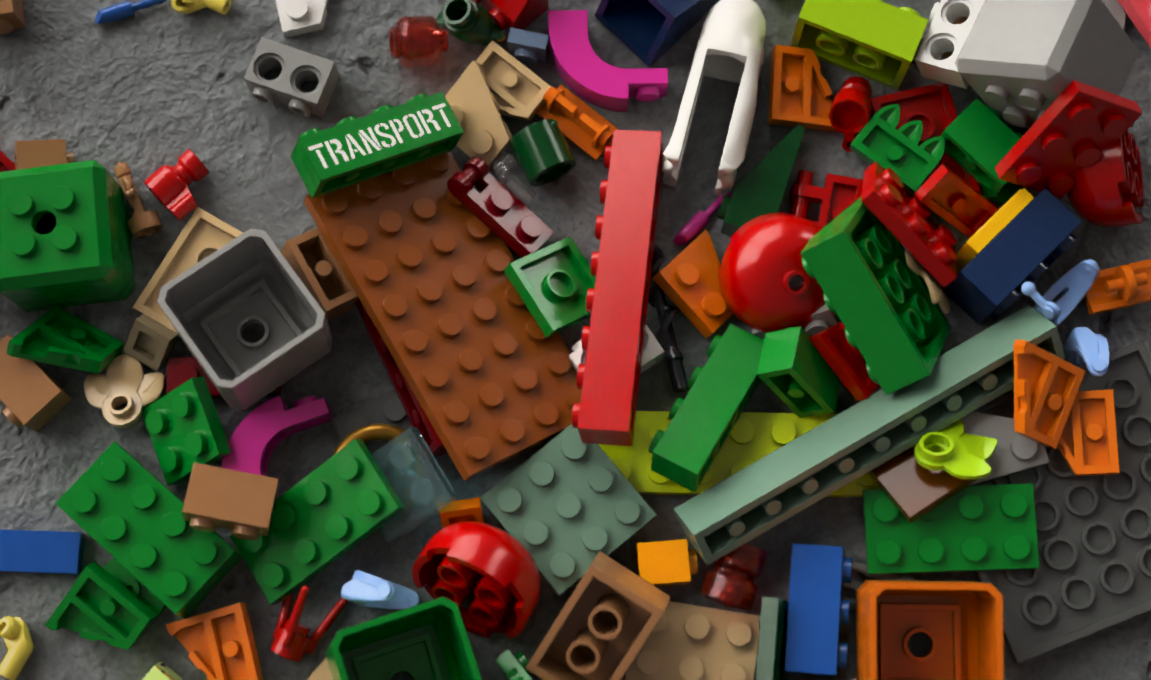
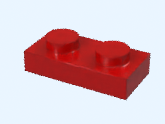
M944 164L914 193L920 202L969 238L999 210L991 200Z

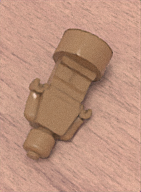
M123 162L116 163L114 173L120 182L124 195L135 211L132 213L133 217L127 221L133 238H143L156 233L163 227L157 211L146 210L134 178L131 176L132 172L129 165Z

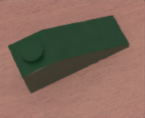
M797 125L736 184L732 198L724 195L717 216L718 219L724 220L721 233L732 236L748 221L761 215L778 212L806 127Z

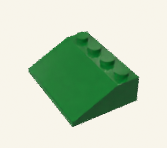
M861 196L808 241L801 251L802 263L807 274L813 279L816 278L824 291L823 297L828 309L833 314H837L844 324L848 342L854 349H859L865 359L869 377L874 383H879L887 395L931 375L951 326L938 304H932L928 287L922 277L916 275L907 266L905 248L902 243L861 201Z

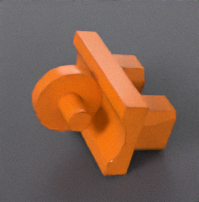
M1151 259L1100 270L1095 282L1084 296L1089 315L1151 302Z

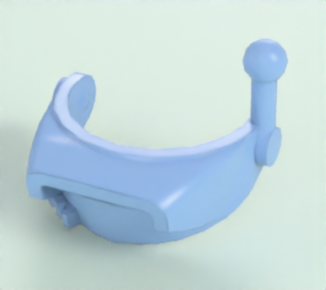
M1092 259L1083 260L1061 276L1042 296L1036 291V286L1032 282L1023 283L1021 291L1036 302L1033 309L1056 326H1059L1087 294L1095 282L1100 268L1097 262ZM1058 294L1062 296L1056 303L1051 302Z
M1087 327L1074 328L1064 345V360L1075 366L1085 363L1090 374L1095 377L1105 375L1109 365V346L1106 337L1095 334Z
M360 570L355 571L353 580L345 583L341 591L343 599L369 608L404 610L419 605L421 600L420 595L414 590Z

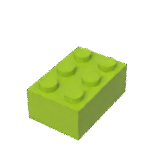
M805 0L790 46L813 49L817 59L898 90L913 60L929 20L921 17L917 11L911 8H898L883 2V0Z

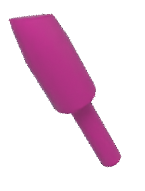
M728 192L726 196L731 197L732 194ZM720 196L704 212L698 211L680 229L673 242L681 246L693 239L710 223L709 217L720 208L724 196Z

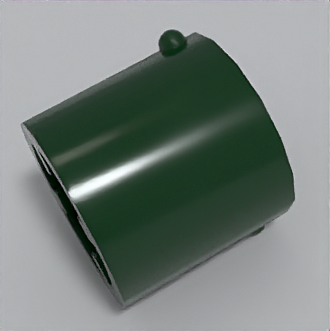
M553 119L535 122L520 130L510 140L513 152L531 186L536 187L551 183L566 175L576 165V160L558 126V122Z

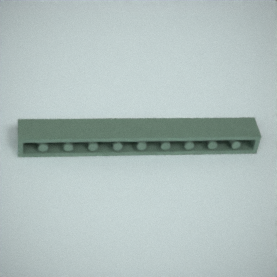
M1027 305L940 355L930 376L887 395L883 389L879 390L867 399L860 401L674 508L687 539L707 565L718 560L916 445L926 433L942 430L1014 388L1013 345L1016 339L1026 340L1064 359L1065 354L1057 326Z

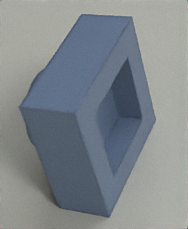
M511 27L507 40L508 53L525 65H535L537 62L547 64L550 52L549 35Z

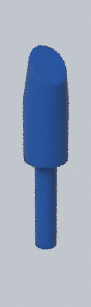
M143 0L133 4L130 1L116 4L99 10L95 23H110L135 16L134 11L167 2V0Z

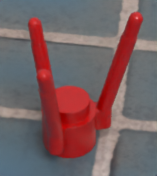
M303 586L301 588L291 617L288 619L294 595L293 592L282 601L278 622L272 634L274 640L270 650L296 662H301L305 652L313 655L318 642L346 607V604L349 602L348 600L341 597L316 631L309 637L310 628L299 623L309 593V587Z

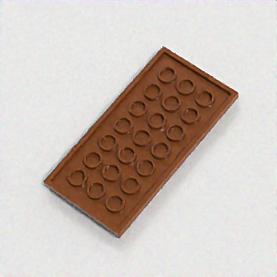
M451 152L313 199L310 194H307L304 204L465 482L561 433L572 424L574 403L581 402L582 389L577 388V371L569 359V354L571 353L559 333L546 338L504 273V269L509 263L515 261L504 241L449 191L447 181L455 173L462 171Z

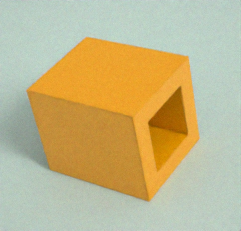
M687 539L643 542L636 545L638 576L655 587L689 585L691 582L690 574H698L696 549H688Z

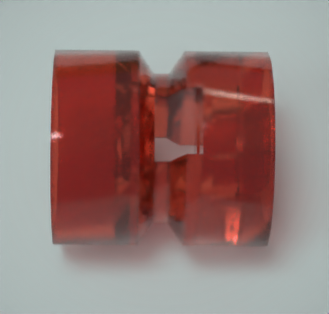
M743 544L712 562L714 570L706 572L699 595L724 605L752 611L758 587L753 581L754 578L762 576L768 553L754 546Z

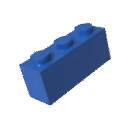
M792 543L785 672L839 677L840 668H847L849 645L848 642H841L842 625L850 624L851 601L843 599L844 583L852 582L853 558L846 557V551L843 546Z

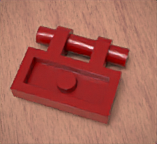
M805 170L798 171L797 182L792 185L790 199L793 200L791 214L806 218L809 203L820 204L818 222H812L822 228L862 196L863 179L827 173L824 187L822 188L812 186L814 173Z

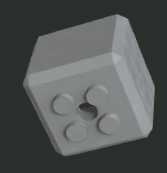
M984 0L959 52L955 65L961 76L991 109L999 112L1004 124L1013 127L1030 128L1073 80L1120 96L1140 51L1102 0Z
M247 230L160 287L158 304L230 408L246 410L331 351L333 336L325 312L268 234L263 230ZM251 324H259L265 328L263 338L255 343L246 342L242 338L244 329Z

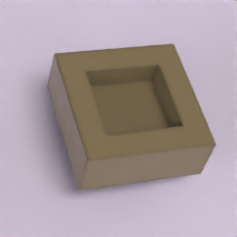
M142 314L135 320L123 351L152 369L159 371L166 365L167 358L178 334Z

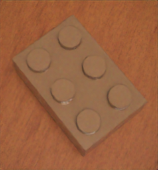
M599 551L525 668L543 680H621L664 614L671 596Z

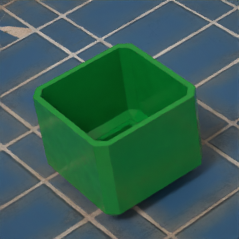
M95 160L0 172V293L26 312L50 310L55 306L65 308L126 300L135 290L132 239L127 225V221L130 219L129 202L124 195L122 187L102 165ZM47 215L55 216L56 226L54 230L48 234H38V221Z
M445 597L339 630L325 653L333 680H391L392 676L399 672L408 674L412 680H482L458 605Z

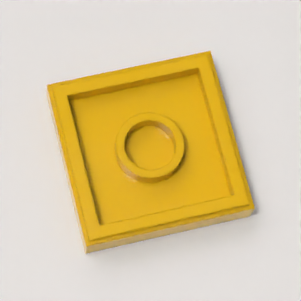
M1020 188L956 254V270L960 272L1035 197L1025 188Z

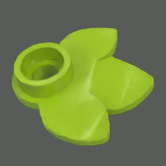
M959 419L938 432H929L923 435L915 446L914 456L917 463L926 469L935 471L945 470L956 478L976 480L991 474L992 469L986 461L994 454L997 440L995 438L964 433L963 423Z

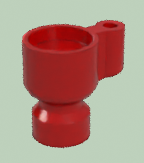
M857 76L850 77L843 82L840 92L833 99L829 113L831 125L837 131L845 134L842 147L848 152H852L849 149L850 144L868 123L872 109L871 84L866 79Z
M188 149L178 157V163L175 166H161L143 183L157 200L181 221L199 206L190 190V184L192 182H200L210 172L200 159Z

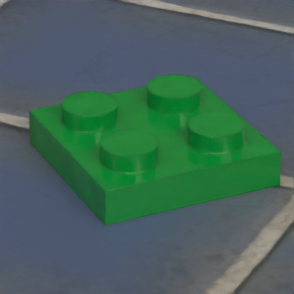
M570 236L513 261L504 269V273L546 338L591 317V313H587L586 297L588 288H595L596 276L591 275V267Z
M204 377L189 379L143 410L142 415L167 486L181 484L189 479L194 462L212 465L232 453Z

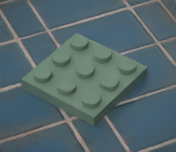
M572 424L481 497L483 503L504 529L527 549L535 561L539 572L559 596L582 579L599 551L610 556L657 516L598 444L582 443L578 429L573 428Z

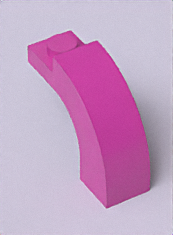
M548 10L549 43L553 63L564 83L580 98L606 110L628 112L629 97H636L638 101L652 102L658 100L659 97H666L668 68L626 69L609 65L596 55L590 45L588 38V10Z
M277 396L261 404L251 411L235 429L228 442L232 453L223 457L221 468L268 477L270 457L275 448L284 439L334 419L329 403L325 398L317 399V396H309L293 403L294 408L288 409L287 403L281 396Z

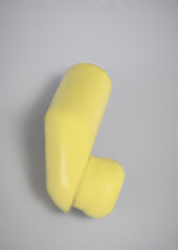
M171 0L173 9L183 14L193 13L208 7L225 15L232 3V0Z
M6 616L0 620V636L4 639L8 652L0 664V675L9 680H16L30 657L34 646L27 624L19 617Z

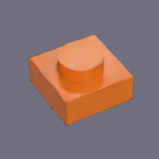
M480 497L439 503L442 529L458 522L472 521L485 523Z

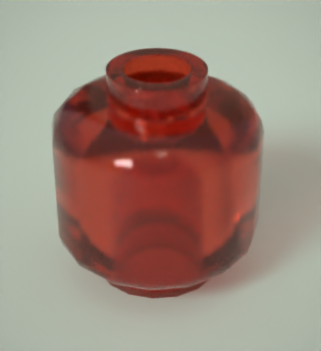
M430 15L401 17L397 21L396 26L391 27L389 31L391 56L393 59H398L399 63L405 68L435 66L440 61L442 52L448 51L447 30L445 28L440 29L437 20Z

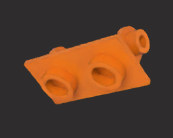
M562 84L557 89L551 86L543 96L545 103L538 109L536 114L543 120L553 119L558 122L562 134L597 161L605 152V146L612 144L614 130L619 129Z

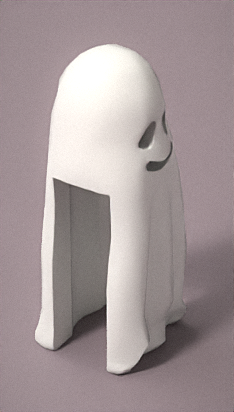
M720 0L709 10L701 30L669 145L663 153L665 159L662 167L664 172L662 180L668 186L676 187L704 76L740 83L718 170L714 195L726 196L733 187L737 168L746 156L757 104L758 79L761 65L764 63L766 20L761 8L753 0Z

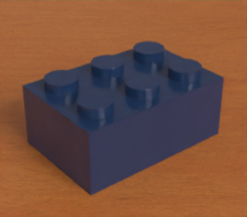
M1045 188L959 272L957 278L946 288L945 293L978 325L987 316L995 321L1021 295L1022 284L1025 282L1033 283L1077 239L1072 232L1080 225L1081 221Z

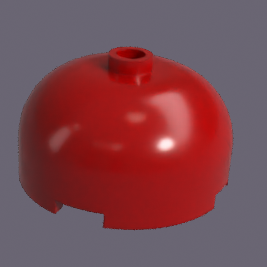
M1127 129L1111 147L1100 152V159L1096 163L1087 167L1080 166L1072 177L1074 185L1067 193L1075 211L1083 219L1097 226L1118 227L1140 224L1143 221L1141 213H1136V207L1144 206V183L1139 146H1136L1133 133L1129 134Z
M777 212L761 215L748 221L729 239L731 242L724 253L722 264L719 266L718 279L720 291L727 307L741 322L752 329L769 333L784 330L788 327L799 326L805 330L806 326L813 321L811 315L825 304L824 291L816 278H811L805 271L801 251L808 241L823 229L822 227L806 218Z
M458 522L441 529L431 537L412 566V578L416 588H423L424 586L434 599L445 597L457 603L466 631L485 638H489L492 632L505 633L509 639L518 636L523 631L539 601L541 591L540 575L530 553L513 536L486 523ZM476 585L474 590L476 598L467 610L461 605L472 587Z

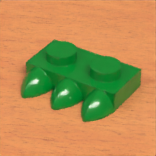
M888 105L874 114L850 144L849 149L870 165L877 161L884 170L891 168L903 182L904 186L902 188L914 196V193L938 166L944 153L945 140L943 136L933 137L919 146L918 143L922 136V121H911L902 125L899 129H895L900 118V105Z

